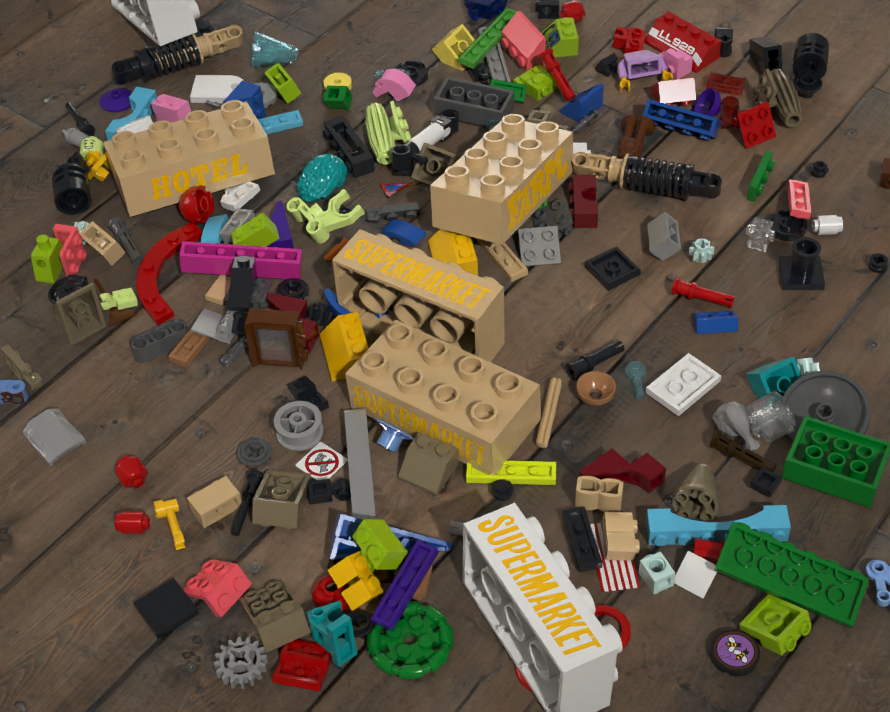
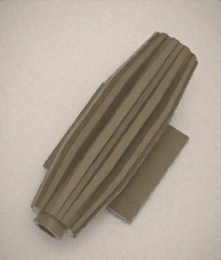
M779 68L772 71L765 69L763 75L759 78L756 90L752 93L754 105L757 106L768 101L769 106L775 108L786 126L796 127L800 125L803 119L801 102L792 81Z

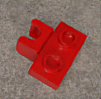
M616 27L612 47L624 50V53L642 51L646 30L629 27V29Z

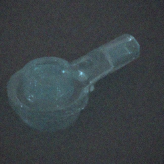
M632 361L626 366L625 374L630 380H633L636 399L641 400L645 397L642 379L646 376V368L642 362Z

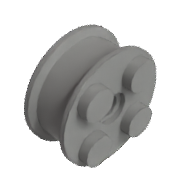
M289 402L283 405L274 416L277 440L286 449L292 451L312 449L323 436L324 429L321 412L310 402Z

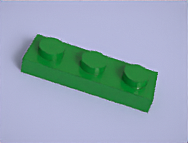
M766 150L749 186L747 200L755 202L757 196L762 195L763 183L768 182L769 171L772 172L775 161L772 160L774 152Z

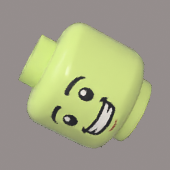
M94 136L85 138L80 143V154L87 161L85 157L87 152L99 151L101 158L104 154V143Z

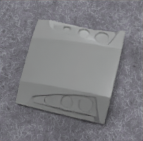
M59 408L47 409L31 419L23 430L24 437L50 467L54 465V462L81 444L87 443L82 434L67 420Z

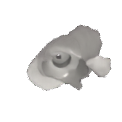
M735 401L724 403L712 415V419L718 429L722 431V434L731 437L741 436L745 441V447L751 451H757L760 447L759 441L754 439L750 433L751 414L742 404Z

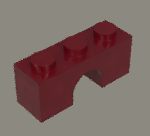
M573 175V183H569V194H573L569 198L570 207H573V209H570L572 220H574V228H598L596 175Z

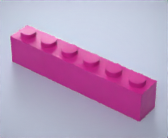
M182 241L179 255L181 272L231 275L235 257L248 256L255 257L257 277L277 279H300L302 249Z

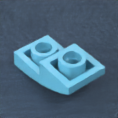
M227 214L209 217L202 232L201 243H221L222 237L218 233L229 220Z

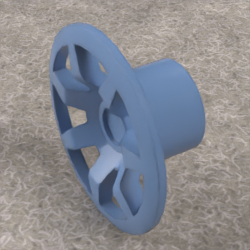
M374 419L384 428L377 441V444L396 453L403 439L414 440V437L381 419Z

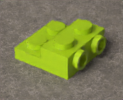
M540 64L513 79V83L527 85L526 94L537 101L559 89L551 73L549 74L546 68Z
M768 594L739 626L741 631L760 639L762 647L782 656L786 651L791 652L794 650L797 639L801 635L806 636L809 634L811 621L807 610Z

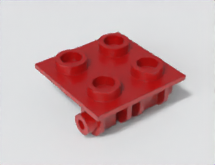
M768 101L737 113L733 119V124L740 126L745 149L776 137Z

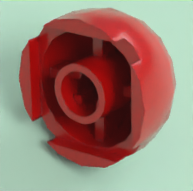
M206 186L190 187L183 192L180 198L179 211L190 223L206 224L210 214L214 213L213 197L210 191L206 192L204 189L207 188Z

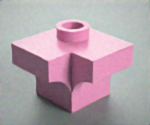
M670 48L666 52L663 51L659 54L664 59L668 68L667 72L673 74V79L678 80L692 71L693 57L681 49L676 52Z

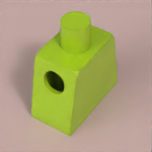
M39 235L36 238L37 245L31 254L35 279L39 282L54 284L63 269L59 256L63 245L57 238Z

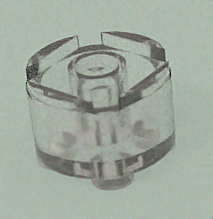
M772 391L745 406V412L753 424L751 426L753 434L757 438L761 436L768 443L794 431L793 427L796 426L791 408L788 404L786 406L783 405L780 400L784 398L776 391Z

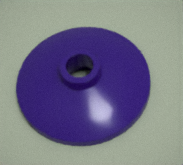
M124 88L109 90L101 96L100 106L108 112L127 110L131 107L129 96L132 92Z

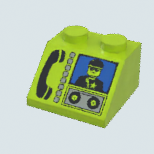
M573 18L556 19L541 32L546 38V50L552 48L555 57L578 55L579 38Z

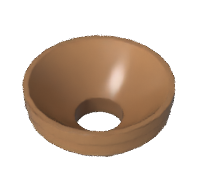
M591 371L583 374L578 379L576 389L579 398L585 403L603 405L614 397L616 384L610 375L600 371ZM593 392H598L602 396L598 399H594L590 397V394Z

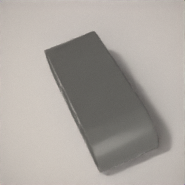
M174 319L135 336L130 342L135 360L144 363L172 351L188 333L186 321Z

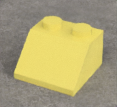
M461 24L451 30L432 50L442 63L463 71L467 66L458 63L459 57L470 47L475 39L465 26Z

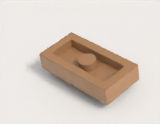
M189 330L168 355L169 361L187 368L208 343L209 337Z

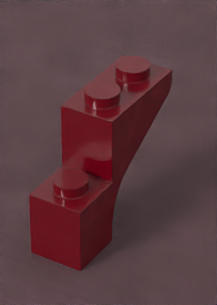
M269 292L267 296L270 306L269 310L300 313V319L304 321L303 335H306L305 349H308V353H311L319 333L317 322L306 320L308 317L306 316L308 310L307 300Z
M611 448L606 453H601L591 464L583 466L579 472V477L592 476L600 480L607 478L617 479L623 483L636 485L649 494L665 482L666 468L649 453L635 458L630 464Z

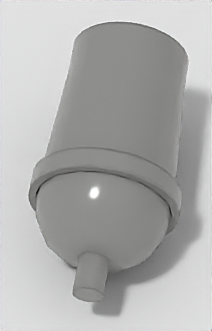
M75 127L68 128L66 131L62 130L66 142L79 148L81 141L90 137Z

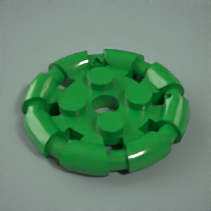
M410 601L402 615L403 619L398 621L393 632L375 625L372 632L367 635V650L373 656L372 661L384 673L390 676L392 674L397 675L399 679L423 678L426 673L436 672L449 658V650L453 649L454 644L452 626L447 624V617L436 607L430 604L424 606L418 601ZM418 614L424 615V619L418 616ZM439 627V630L433 633V629ZM381 630L386 631L387 635L380 634ZM409 637L417 640L412 645L404 643V640ZM433 646H436V647H439V648H440V649H437L436 651H435V650H432V649H433ZM387 649L388 653H382L381 651ZM398 660L405 662L402 666L396 665ZM424 660H425V662H426V663H424V664H422V665H419V664H418V663L423 662Z

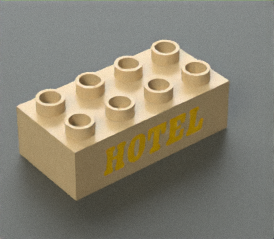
M239 100L227 101L222 104L221 109L208 113L202 110L192 111L185 116V119L172 123L165 120L152 123L148 130L137 133L121 131L116 133L112 140L103 142L114 181L130 217L179 203L183 192L190 187L206 186L207 188H204L206 192L210 191V193L275 174L268 136L247 101L243 103Z

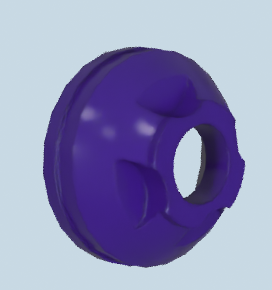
M713 88L703 91L695 103L694 112L711 117L718 115L722 104L719 92Z

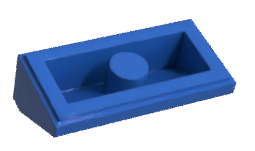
M734 311L693 314L698 334L738 331V316Z

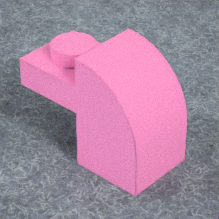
M388 69L376 81L372 93L377 98L389 91L398 102L410 96L416 84L406 73L397 69Z

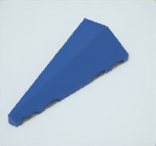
M338 513L332 534L330 559L346 558L360 551L361 548L352 536L363 519ZM389 526L408 551L407 554L410 553L417 540L438 548V551H451L453 543Z

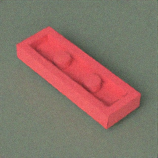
M789 179L787 189L790 216L798 219H810L812 212L808 183Z

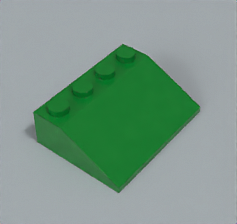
M804 416L786 458L782 478L871 508L890 454V443Z

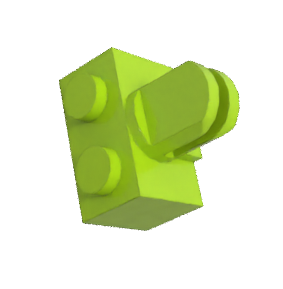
M363 519L352 536L361 548L360 553L366 558L372 573L375 569H397L408 553L386 522L381 519Z

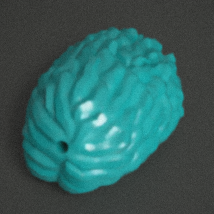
M333 154L318 155L312 161H309L302 170V175L297 183L298 196L309 203L319 200L321 197L327 198L336 187L341 188L344 185L348 174L346 164Z

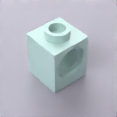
M661 551L656 554L646 555L640 560L639 575L653 595L674 586L675 572Z

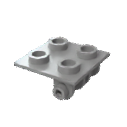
M557 226L518 229L521 262L525 266L561 264Z
M203 309L190 331L230 344L235 333H232L235 314L238 311H227L224 316Z

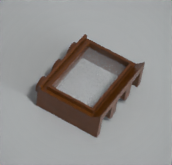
M249 308L244 327L253 368L261 364L300 367L302 370L304 361L308 360V349H305L306 335H303L304 321H301L300 313Z

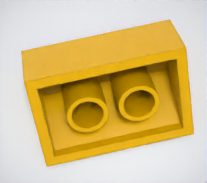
M439 229L428 240L432 258L444 263H456L464 271L478 276V260L470 236Z
M358 312L337 316L320 333L332 382L346 379L345 373L369 349Z

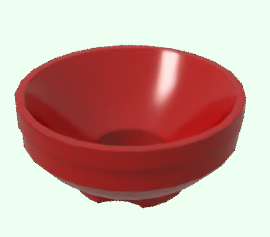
M331 575L319 579L312 591L315 607H322L331 602L341 601L342 612L348 610L350 607L341 592L349 588L348 583L334 592H329L326 590V586L330 583H335Z

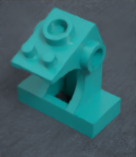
M341 601L331 602L328 605L306 611L313 640L331 653L332 662L338 667L357 655L352 621L349 616L343 615ZM344 633L345 638H337Z

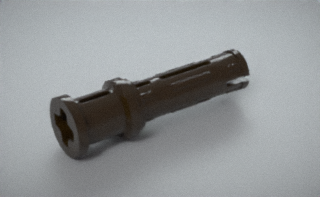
M717 430L710 441L709 447H715L725 452L726 456H734L759 470L764 467L774 472L777 463L740 445L738 439H731L725 436L721 430Z

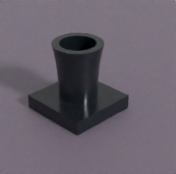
M809 237L796 239L792 244L793 256L779 257L783 290H824L825 281L819 256L821 251L820 243Z

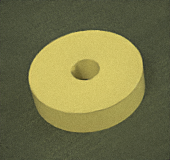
M345 73L330 74L324 79V90L326 91L327 85L348 86L349 90H351V77Z

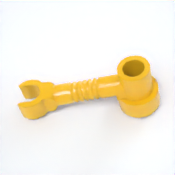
M176 498L167 501H154L153 506L156 518L166 517L168 519L176 550L185 548L184 537L175 512H179Z

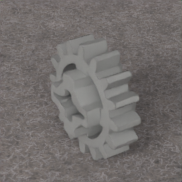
M238 637L235 643L232 640H228L229 646L221 645L222 653L215 654L216 661L214 662V667L218 679L221 678L224 685L230 682L233 689L237 684H240L241 689L245 688V683L254 686L253 680L255 678L261 680V672H267L266 664L268 659L265 648L260 647L259 641L252 643L250 637H247L245 641Z

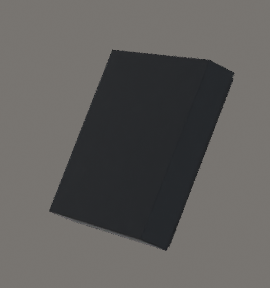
M618 247L585 262V268L608 291L641 274V270Z
M174 578L133 602L135 609L157 639H160L199 614L196 606Z

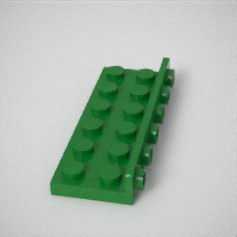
M733 522L731 524L714 571L850 629L853 627L869 578L864 577L857 570H847L840 567V564L833 560L826 561L821 559L814 552L797 549L790 542H781L773 539L772 535L766 532L754 531L745 523Z

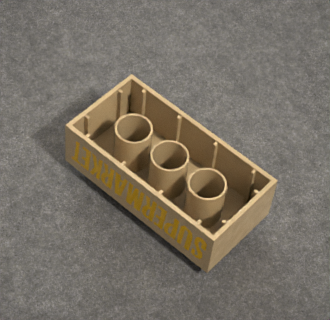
M361 229L357 231L332 260L338 304L349 310L350 313L358 312L362 327L382 335L395 320H398L489 362L494 359L505 344L504 286L491 277H479L464 271L456 263L441 262L427 256L425 252L418 248L408 249L393 243L385 235H373ZM391 305L393 306V311L389 309ZM386 311L389 312V313H387V314L384 315V316L381 315V314L385 313ZM374 312L378 313L380 315V318H377Z
M395 320L345 373L351 408H366L367 416L373 419H381L414 438L421 432L457 447L459 461L465 464L468 462L473 468L485 474L487 472L488 475L494 476L500 471L503 463L509 460L541 420L540 384L398 320Z

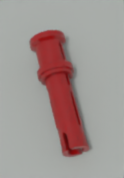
M547 49L538 57L544 62L546 71L549 74L551 73L565 101H570L576 95L560 68L561 63L553 55V49Z
M678 277L675 278L671 292L672 295L687 296L690 300L698 298L732 308V303L735 299L734 295L699 287L696 282L688 283L681 281Z

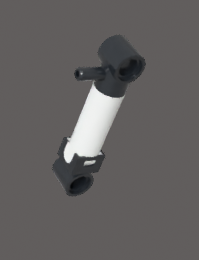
M453 109L442 111L441 116L436 115L432 118L430 125L403 145L394 146L392 148V167L399 171L407 170L410 168L413 160L426 164L428 158L420 155L424 142L435 145L440 140L445 142L452 137V134L459 131L458 111Z

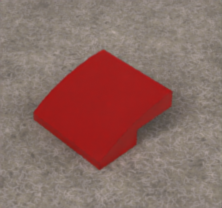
M296 639L285 644L280 652V662L273 673V683L320 692L331 664V653L318 643Z

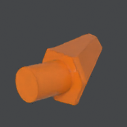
M344 237L340 244L336 243L323 258L327 261L333 260L349 240Z

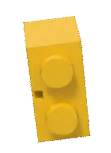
M360 551L347 556L328 569L338 589L348 583L349 588L341 592L351 611L364 606L384 592L379 580L373 575L366 558L361 555Z

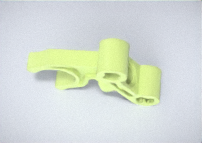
M342 189L336 196L330 199L327 211H323L317 203L309 208L298 197L292 198L287 203V210L297 222L305 220L309 222L306 230L318 244H322L329 239L330 231L351 225L365 214L360 205H356L349 213H339L341 204L350 199L345 189Z

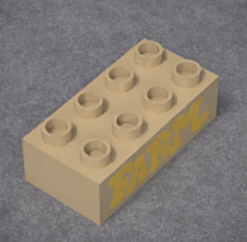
M519 114L505 115L493 129L486 132L482 139L472 148L466 150L459 160L448 167L430 185L433 227L503 245L573 172V132L559 129L558 124L547 121L535 124L526 122L524 117Z

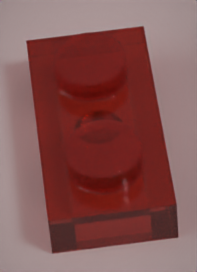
M710 73L706 89L713 88L720 92L742 95L746 79Z

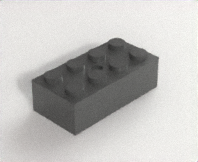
M446 77L434 97L435 116H441V112L444 110L453 109L458 111L459 121L494 128L505 115L513 112L514 91Z

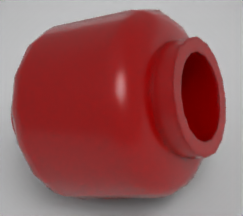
M577 0L563 4L562 11H560L561 18H573L574 23L582 21L583 16L586 15L582 2L579 3Z
M126 455L119 459L114 471L125 488L133 487L137 489L141 487L148 475V471L139 457Z

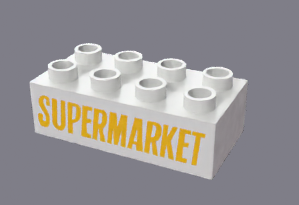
M513 503L464 523L462 583L545 711L597 712L610 706L613 682L618 680L616 668L617 654L623 650L620 636L611 624L602 626L594 615L596 612L595 604L589 591L583 586L576 589L569 580V567L564 556L559 551L550 553L544 544V532L539 521L534 516L526 519L516 503Z

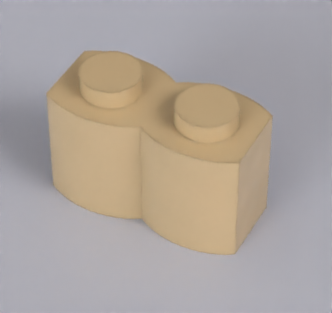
M580 476L577 479L575 506L577 508L585 506L586 510L599 509L603 512H621L623 482L611 478L600 480L592 476Z
M604 512L602 529L605 559L634 560L635 554L639 553L640 549L639 539H635L637 520H633L632 512Z

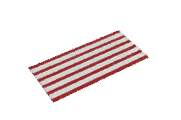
M602 523L590 524L602 559V568L597 569L601 592L640 588L634 560H606Z

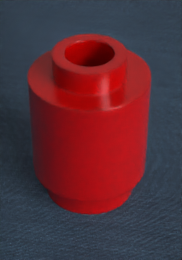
M122 511V513L116 514V532H121V534H145L146 530L150 528V517L146 516L145 511Z

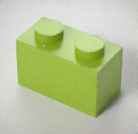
M279 63L264 72L287 104L302 94L293 79Z
M264 213L252 218L231 232L233 245L267 247L279 239L276 225Z

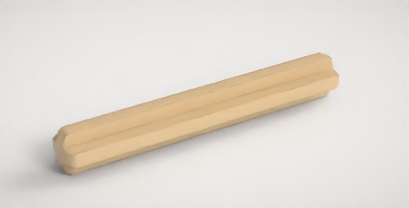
M553 377L550 379L536 439V446L539 448H546L548 446L562 385L560 378L556 379Z

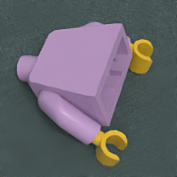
M649 50L624 54V59L619 62L617 67L619 80H621V93L624 87L628 88V92H630V81L627 79L662 74L661 81L673 79V74L667 72L668 68L663 57Z

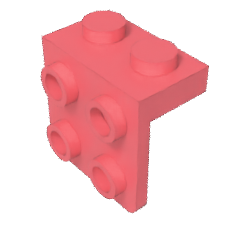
M55 224L53 232L55 238L59 239L63 245L59 256L66 277L69 274L77 275L79 267L87 255L82 243V236L79 233L78 227Z
M213 559L207 561L202 566V570L195 577L188 580L183 591L189 597L203 599L216 617H222L252 583L238 564Z

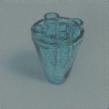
M254 32V42L256 44H252V54L255 57L251 59V67L259 68L274 66L277 63L283 65L297 62L298 48H294L293 45L266 34Z

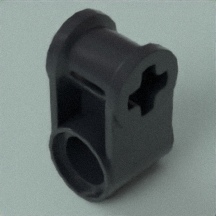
M715 28L714 37L721 40L720 57H729L732 53L733 28Z

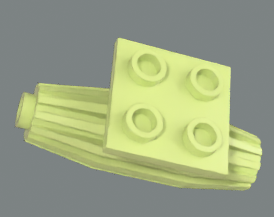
M394 101L390 102L393 116L390 118L380 103H372L366 109L365 125L369 144L377 161L383 165L392 162V148L395 146V140H403L406 143L411 139V135L407 131L409 129L406 119L403 120L400 106L396 107Z

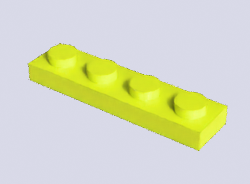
M505 461L503 467L494 476L473 468L467 462L466 483L493 484L497 480L504 479L512 484L556 485V462Z

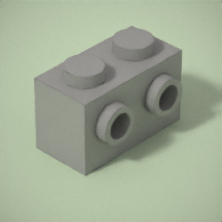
M664 212L647 224L649 251L653 256L664 261L681 250L678 221Z

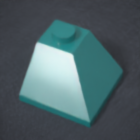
M795 357L763 365L746 374L753 393L772 414L780 411L781 401L785 392L796 380L802 377Z

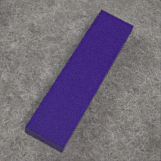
M419 540L416 541L370 619L372 623L393 632L438 555V548Z

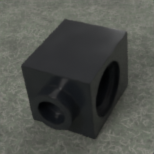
M559 0L536 1L535 12H538V19H559Z

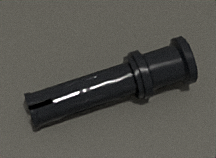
M617 339L615 342L591 355H582L574 363H567L565 369L568 376L575 381L585 372L593 371L596 365L624 352V345L616 348V346L622 344V341Z

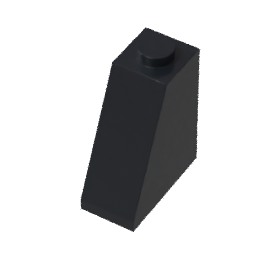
M767 36L749 39L750 57L761 76L765 69L772 71L779 68L782 70L781 44Z

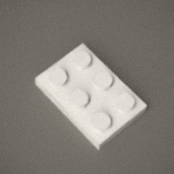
M688 353L647 386L646 393L679 416L721 381V375Z

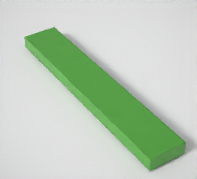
M506 8L459 57L458 63L474 69L502 39V30L517 11Z

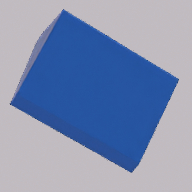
M599 83L579 93L559 109V112L577 122L581 121L583 115L588 117L593 109L597 111L603 106V83Z

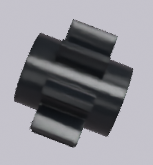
M315 302L313 307L308 306L306 316L311 318V321L317 322V325L325 326L326 321L331 322L333 312L329 310V305Z

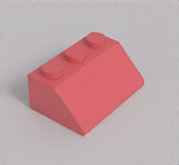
M517 11L502 30L501 45L525 71L538 64L545 67L544 62L538 56L546 50V38L521 11Z

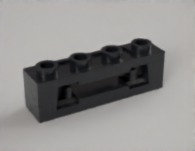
M342 115L324 121L323 136L325 140H329L332 150L336 151L337 156L346 164L348 173L350 172L355 179L374 172L373 156L345 116Z

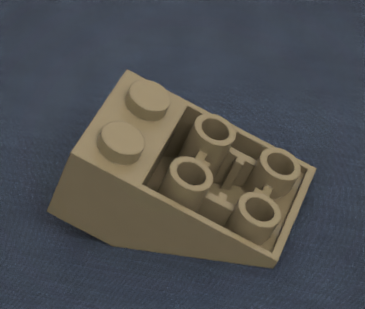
M282 579L270 582L259 590L249 591L239 598V602L266 653L311 633L302 607Z

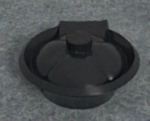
M69 274L68 277L56 281L49 289V300L55 304L61 298L88 285L87 277Z

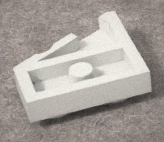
M247 182L226 188L225 194L220 200L222 207L235 212L237 208L240 209L260 191L259 185Z

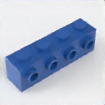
M650 99L647 100L643 116L650 118L656 126H658V123L665 124L664 128L674 131L676 128L683 129L682 133L688 135L697 133L700 134L699 138L709 141L710 138L716 139L721 120L718 118Z

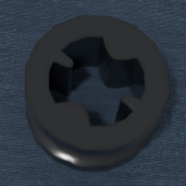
M880 253L871 255L868 264L869 269L875 273L884 272L887 268L888 258Z

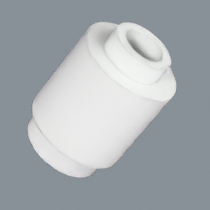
M837 215L816 216V219L812 221L813 232H816L817 235H836L838 232L843 231L842 217H837Z

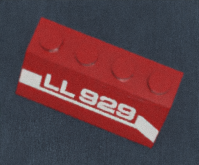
M669 11L656 19L644 40L645 44L660 53L666 52L670 48L676 52L681 49L693 57L692 71L698 73L720 57L721 40Z

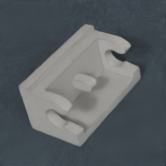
M236 209L218 233L222 237L224 244L231 245L230 242L233 243L231 232L256 217L253 210Z

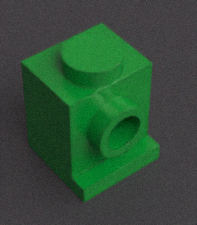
M327 85L326 92L323 94V102L330 109H345L349 111L353 95L348 86Z

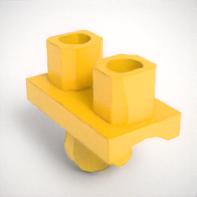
M89 151L85 155L86 164L94 166L91 168L88 177L90 180L95 177L103 182L110 172L102 166L105 165L111 170L107 153L105 152L100 158L101 153L99 151Z

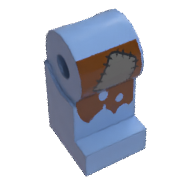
M12 379L0 380V404L13 403L20 405L28 400L29 395L23 381Z

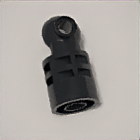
M818 33L802 35L795 44L792 67L796 77L793 79V85L798 91V95L802 98H811L814 93L821 89L823 85L821 78L827 71L829 42Z
M77 151L68 158L66 164L60 165L52 176L56 208L60 212L69 215L85 212L92 203L88 177L90 166L86 164L87 161Z

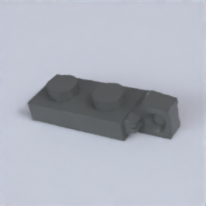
M420 202L384 205L381 208L367 209L368 222L378 223L382 219L392 221L393 219H398V217L405 216L406 218H415L417 215H420Z

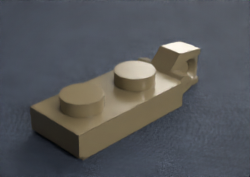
M8 344L1 348L4 363L19 380L23 381L32 391L43 385L40 375L32 372L29 363H24L17 350L14 351Z

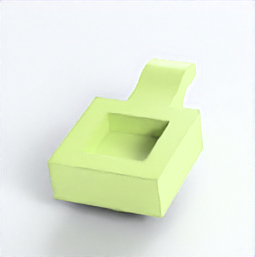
M132 288L113 291L112 295L109 293L100 295L102 300L100 305L103 310L116 306L118 310L138 306V300Z

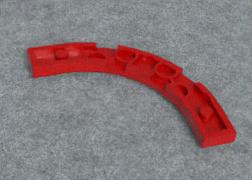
M189 223L159 240L148 251L139 266L136 280L139 299L144 310L157 326L175 317L174 311L162 298L157 287V280L163 268L162 264L166 259L169 260L176 252L181 250L182 241L196 242L201 239L202 231L195 223Z

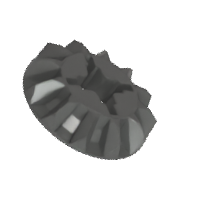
M261 438L248 439L237 450V457L240 463L245 464L247 468L251 466L258 468L261 464L266 465L267 460L271 459L272 454L270 443ZM251 451L259 453V456L251 455Z

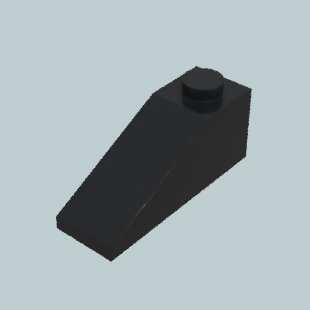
M235 257L231 273L228 311H249L257 279L255 257Z

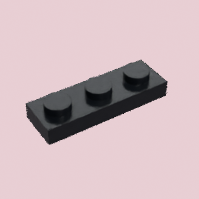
M585 506L563 510L562 517L579 572L602 568V559Z

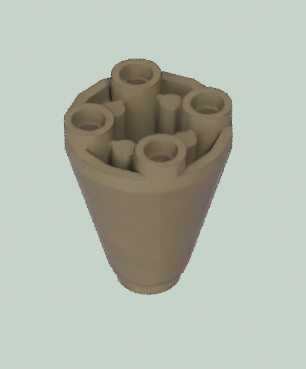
M706 464L697 465L674 493L672 504L678 516L696 521H713L714 516L718 512L719 500L714 473L710 466Z

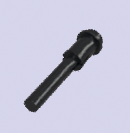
M66 103L65 107L77 121L76 125L80 128L81 132L88 136H94L95 127L89 124L86 118H82L72 103Z
M252 470L247 474L248 480L242 492L244 498L231 530V534L234 536L240 535L250 504L263 479V473L258 470Z

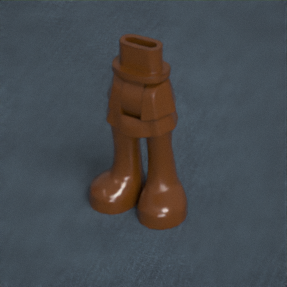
M630 114L622 119L621 129L624 131V135L619 143L617 158L624 159L626 153L638 157L641 155L645 136L652 135L656 127L650 118L641 116L638 123L637 116ZM637 124H638V129H637L636 137H635V139H632V134H633V132L636 130Z

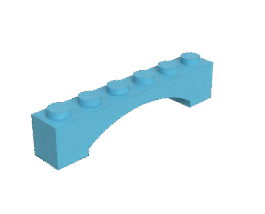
M787 505L763 506L762 511L755 515L729 522L691 520L672 513L670 508L647 509L646 528L648 545L665 546L679 544L684 546L694 544L695 538L723 542L726 540L727 532L733 522L745 523L750 526V529L757 532H766L778 541H788L791 526Z

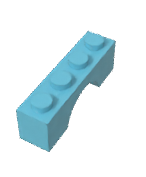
M142 87L134 89L129 96L133 113L125 118L112 120L105 130L107 141L112 140V137L117 133V128L147 115L151 117L154 112L151 103L157 99L156 90Z

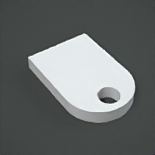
M196 75L190 95L191 103H206L207 100L212 103H223L243 79L233 75Z

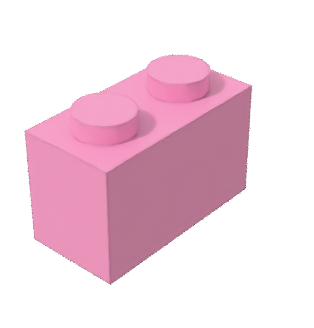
M166 94L159 95L151 103L157 121L176 122L185 119V116L192 112L187 100Z

